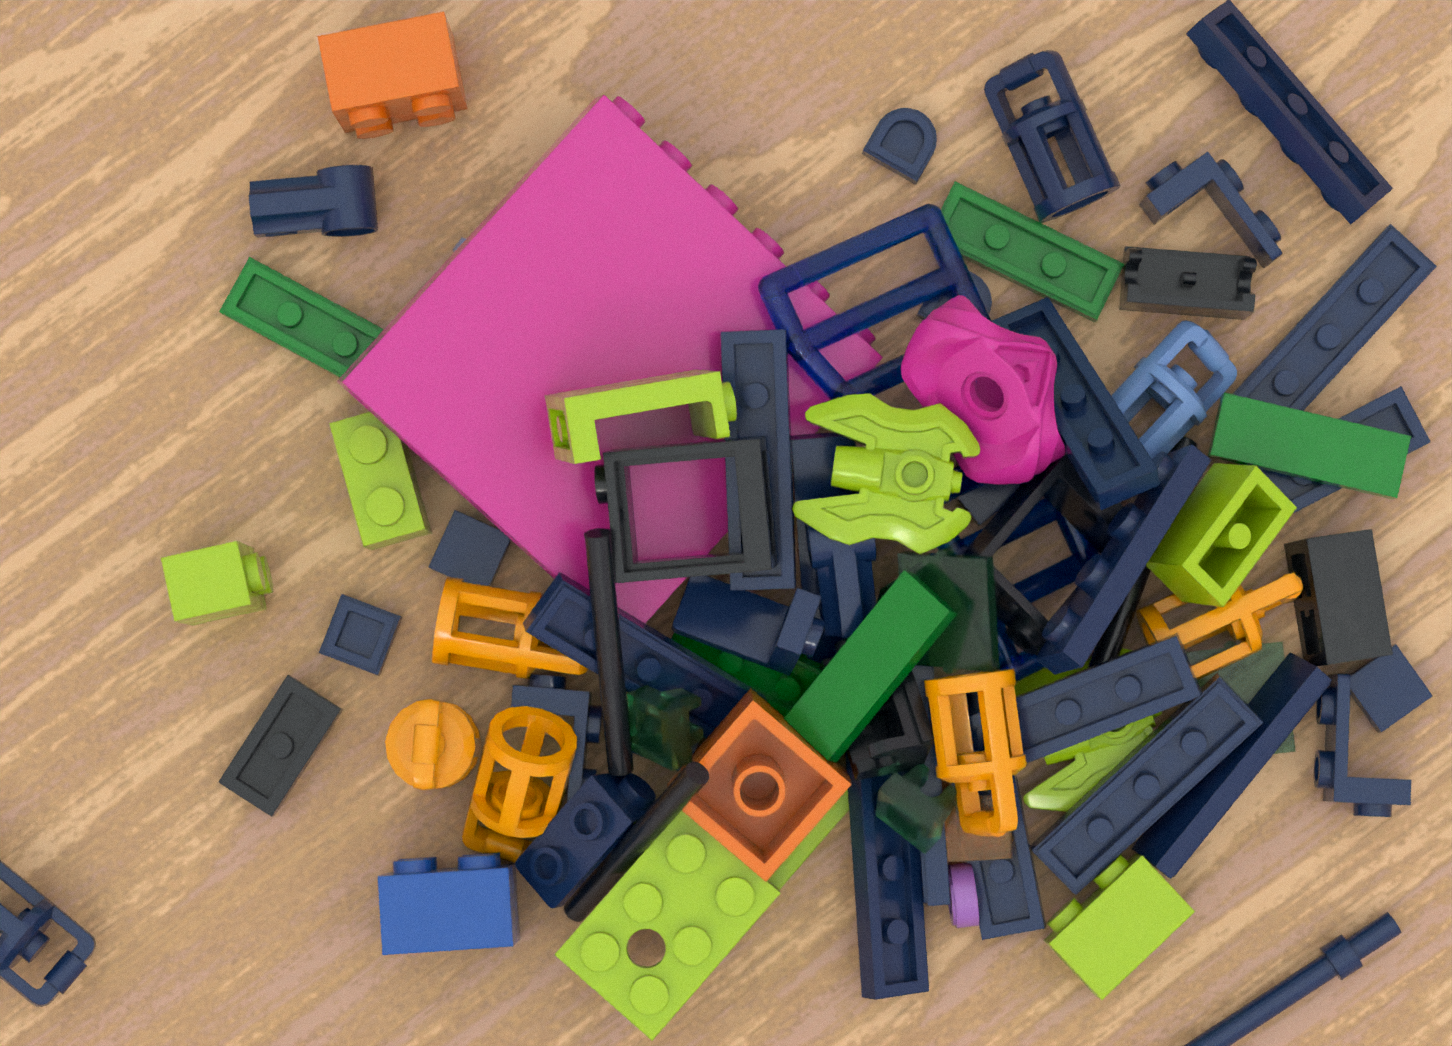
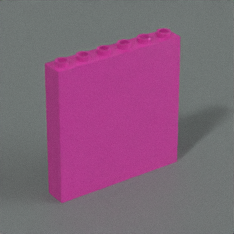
M605 95L593 99L337 380L347 392L553 579L561 572L589 590L584 533L596 528L610 529L608 503L599 504L595 491V466L604 465L603 453L613 449L725 440V438L713 439L694 435L689 405L684 404L594 420L601 460L572 464L555 459L545 395L690 370L720 371L722 381L721 332L787 329L791 436L815 434L821 427L809 423L805 418V412L811 406L850 395L883 358L870 346L876 338L865 325L850 314H847L843 319L838 316L825 303L830 294L816 279L804 271H801L796 276L779 260L784 251L775 240L759 228H755L752 233L749 232L733 216L738 211V207L724 192L712 184L704 189L687 173L692 164L675 146L666 140H663L658 146L640 129L645 120L632 105L619 96L611 101ZM725 457L629 466L638 561L707 555L728 532ZM687 577L615 583L618 607L646 624Z

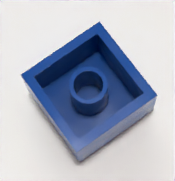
M500 852L462 855V857H458V867L437 869V857L398 859V861H393V872L378 876L382 955L513 947L520 940L515 864H501Z

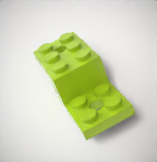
M848 789L767 882L681 811L555 953V956L653 1041L781 894L780 889L849 811ZM642 929H651L659 933L664 939L666 946L662 960L648 967L636 964L630 958L627 949L630 937Z

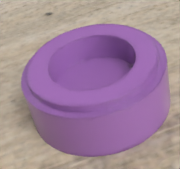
M971 863L948 865L950 905H948L952 926L955 925L956 928L979 926L977 891Z

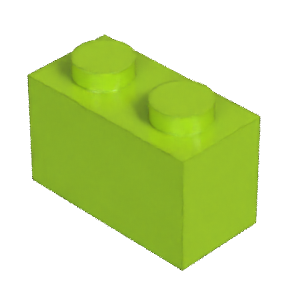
M371 412L329 423L363 546L370 550H375L431 534L432 531L408 446Z
M1214 463L1184 503L1146 564V567L1182 602L1224 607L1297 507L1257 466Z
M234 541L161 558L175 622L194 626L267 609L264 595L273 593L269 565L266 557H259L258 553H255L254 548Z
M1120 854L1093 879L1099 886L1095 892L1082 904L1075 898H1072L1046 923L1053 931L1043 941L1088 989L1101 1000L1114 990L1195 912L1157 870L1139 854L1132 855L1128 860Z

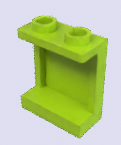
M690 370L545 395L555 459L572 464L601 460L594 421L597 419L688 404L693 434L720 439L730 437L728 422L736 421L737 418L733 388L730 382L722 383L720 371Z

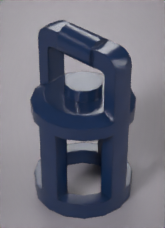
M1046 50L1036 54L1030 53L1000 69L999 74L986 82L984 87L985 95L1002 131L1003 141L1006 147H1009L1032 199L1033 209L1040 223L1054 220L1079 210L1120 188L1121 185L1109 165L1086 113L1087 108L1083 99H1080L1066 65L1058 52ZM1047 69L1061 100L1052 102L1050 96L1036 99L1021 108L1024 116L1016 120L1005 92L1007 90L1014 91L1042 76L1044 70ZM1054 136L1074 179L1075 185L1071 187L1067 186L1047 139Z
M0 860V880L33 906L31 910L29 908L24 909L16 917L0 904V934H2L0 936V978L34 1006H47L59 993L64 994L87 967L85 962L95 950V938ZM53 920L75 938L78 944L72 951L67 950L43 978L46 980L40 989H35L16 974L12 968L22 958L28 963L32 962L50 940L44 932Z

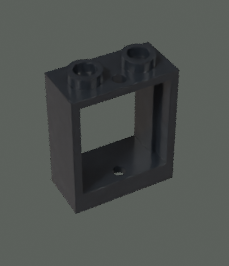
M766 436L613 449L603 453L604 465L595 466L594 479L597 501L599 504L608 503L610 529L608 530L611 533L615 583L772 570L778 565ZM735 457L743 552L638 561L629 466Z
M1066 453L1060 459L1049 464L1043 472L1034 475L1033 479L1022 483L949 568L963 582L961 588L965 595L979 607L991 610L1008 627L1006 633L1018 648L1036 656L1047 641L1042 637V632L1048 620L991 564L990 558L1043 496L1100 554L1112 537L1107 533L1109 524L1124 507L1119 502L1100 510ZM1078 586L1065 600V602L1060 606V608L1065 605L1069 606L1072 599L1079 590Z

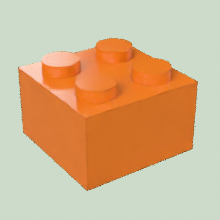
M444 11L317 36L331 109L345 133L355 131L358 139L376 138L392 133L394 131L393 124L417 119L420 127L437 126L454 121L456 119V111L468 109L454 36Z
M750 688L667 783V787L689 762L702 764L709 773V780L682 811L767 882L852 784L848 771L838 762L827 761L784 720L785 717Z

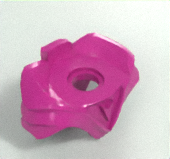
M958 295L939 308L934 309L916 328L906 348L901 363V377L922 405L921 408L941 403L967 424L979 443L980 454L974 458H963L961 453L953 454L965 475L977 483L994 485L1020 484L1030 481L1034 475L1040 474L1049 464L1064 456L1066 452L1065 445L1057 429L1054 411V383L1057 359L1048 343L1040 337L1019 334L996 325L985 318L971 301L962 295Z

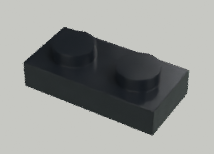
M287 675L218 783L266 814L274 817L344 709L291 675Z

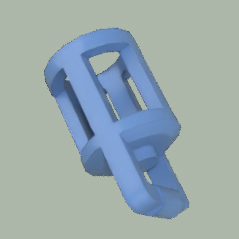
M1185 320L1181 321L1147 358L1142 357L1134 366L1135 371L1111 396L1128 423L1151 398L1166 410L1139 439L1151 459H1153L1160 452L1168 454L1194 425L1198 426L1207 417L1206 412L1236 380L1237 369L1229 360L1228 353L1208 330L1201 328L1192 321ZM1187 343L1188 347L1207 369L1213 372V376L1197 393L1194 391L1198 385L1197 382L1177 364H1174L1171 368L1167 367L1170 361Z

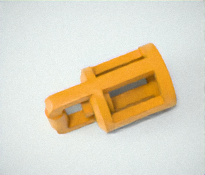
M1295 572L1285 574L1256 590L1250 588L1244 591L1240 584L1224 607L1216 606L1215 609L1169 630L1161 615L1187 604V602H1182L1174 593L1136 610V616L1147 645L1178 633L1185 650L1225 631H1228L1234 641L1239 640L1240 644L1191 666L1196 679L1199 680L1261 651L1263 633L1259 619L1265 617L1266 612L1294 601L1302 592L1303 584Z
M446 578L435 627L432 663L446 666L452 663L516 674L517 678L528 679L536 668L574 675L584 674L588 671V668L525 631L523 622L540 600L543 593L535 591L525 593L464 582V579ZM462 615L514 624L513 640L458 631L460 617Z
M993 670L924 680L926 697L929 698L936 751L937 778L943 781L955 783L962 830L965 833H973L981 837H1000L1006 832L1016 830L1018 816L1012 775H1016L1027 766V760L1022 748L1014 688L1016 685L1015 670ZM977 692L984 751L974 752L966 693ZM991 790L994 811H981L978 791Z
M435 699L416 701L402 709L390 723L385 740L387 759L395 774L413 786V788L420 790L452 787L466 779L476 767L482 749L480 730L472 716L456 704Z
M520 706L507 708L497 713L491 720L462 830V841L467 848L481 853L500 852L501 859L516 862L519 856L532 843L523 838L542 835L549 822L560 811L577 749V736L572 727L561 717L544 709ZM515 727H527L521 752L515 750L505 741L503 737L505 731ZM548 733L557 740L561 750L552 755L540 756L545 735ZM496 761L509 769L507 771L493 772ZM553 776L551 787L536 777ZM479 821L482 822L489 829L479 826Z

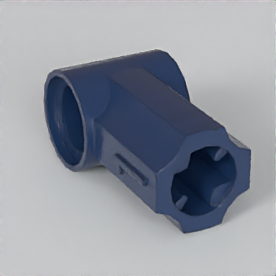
M341 165L320 169L316 172V176L250 181L249 206L254 235L259 238L322 232L323 236L348 237L377 232L378 222L373 167L367 165Z
M805 523L810 564L812 569H816L818 595L821 596L819 607L821 620L825 621L824 634L825 636H839L842 638L850 637L876 605L871 562L876 561L877 557L875 538L847 545L829 539Z

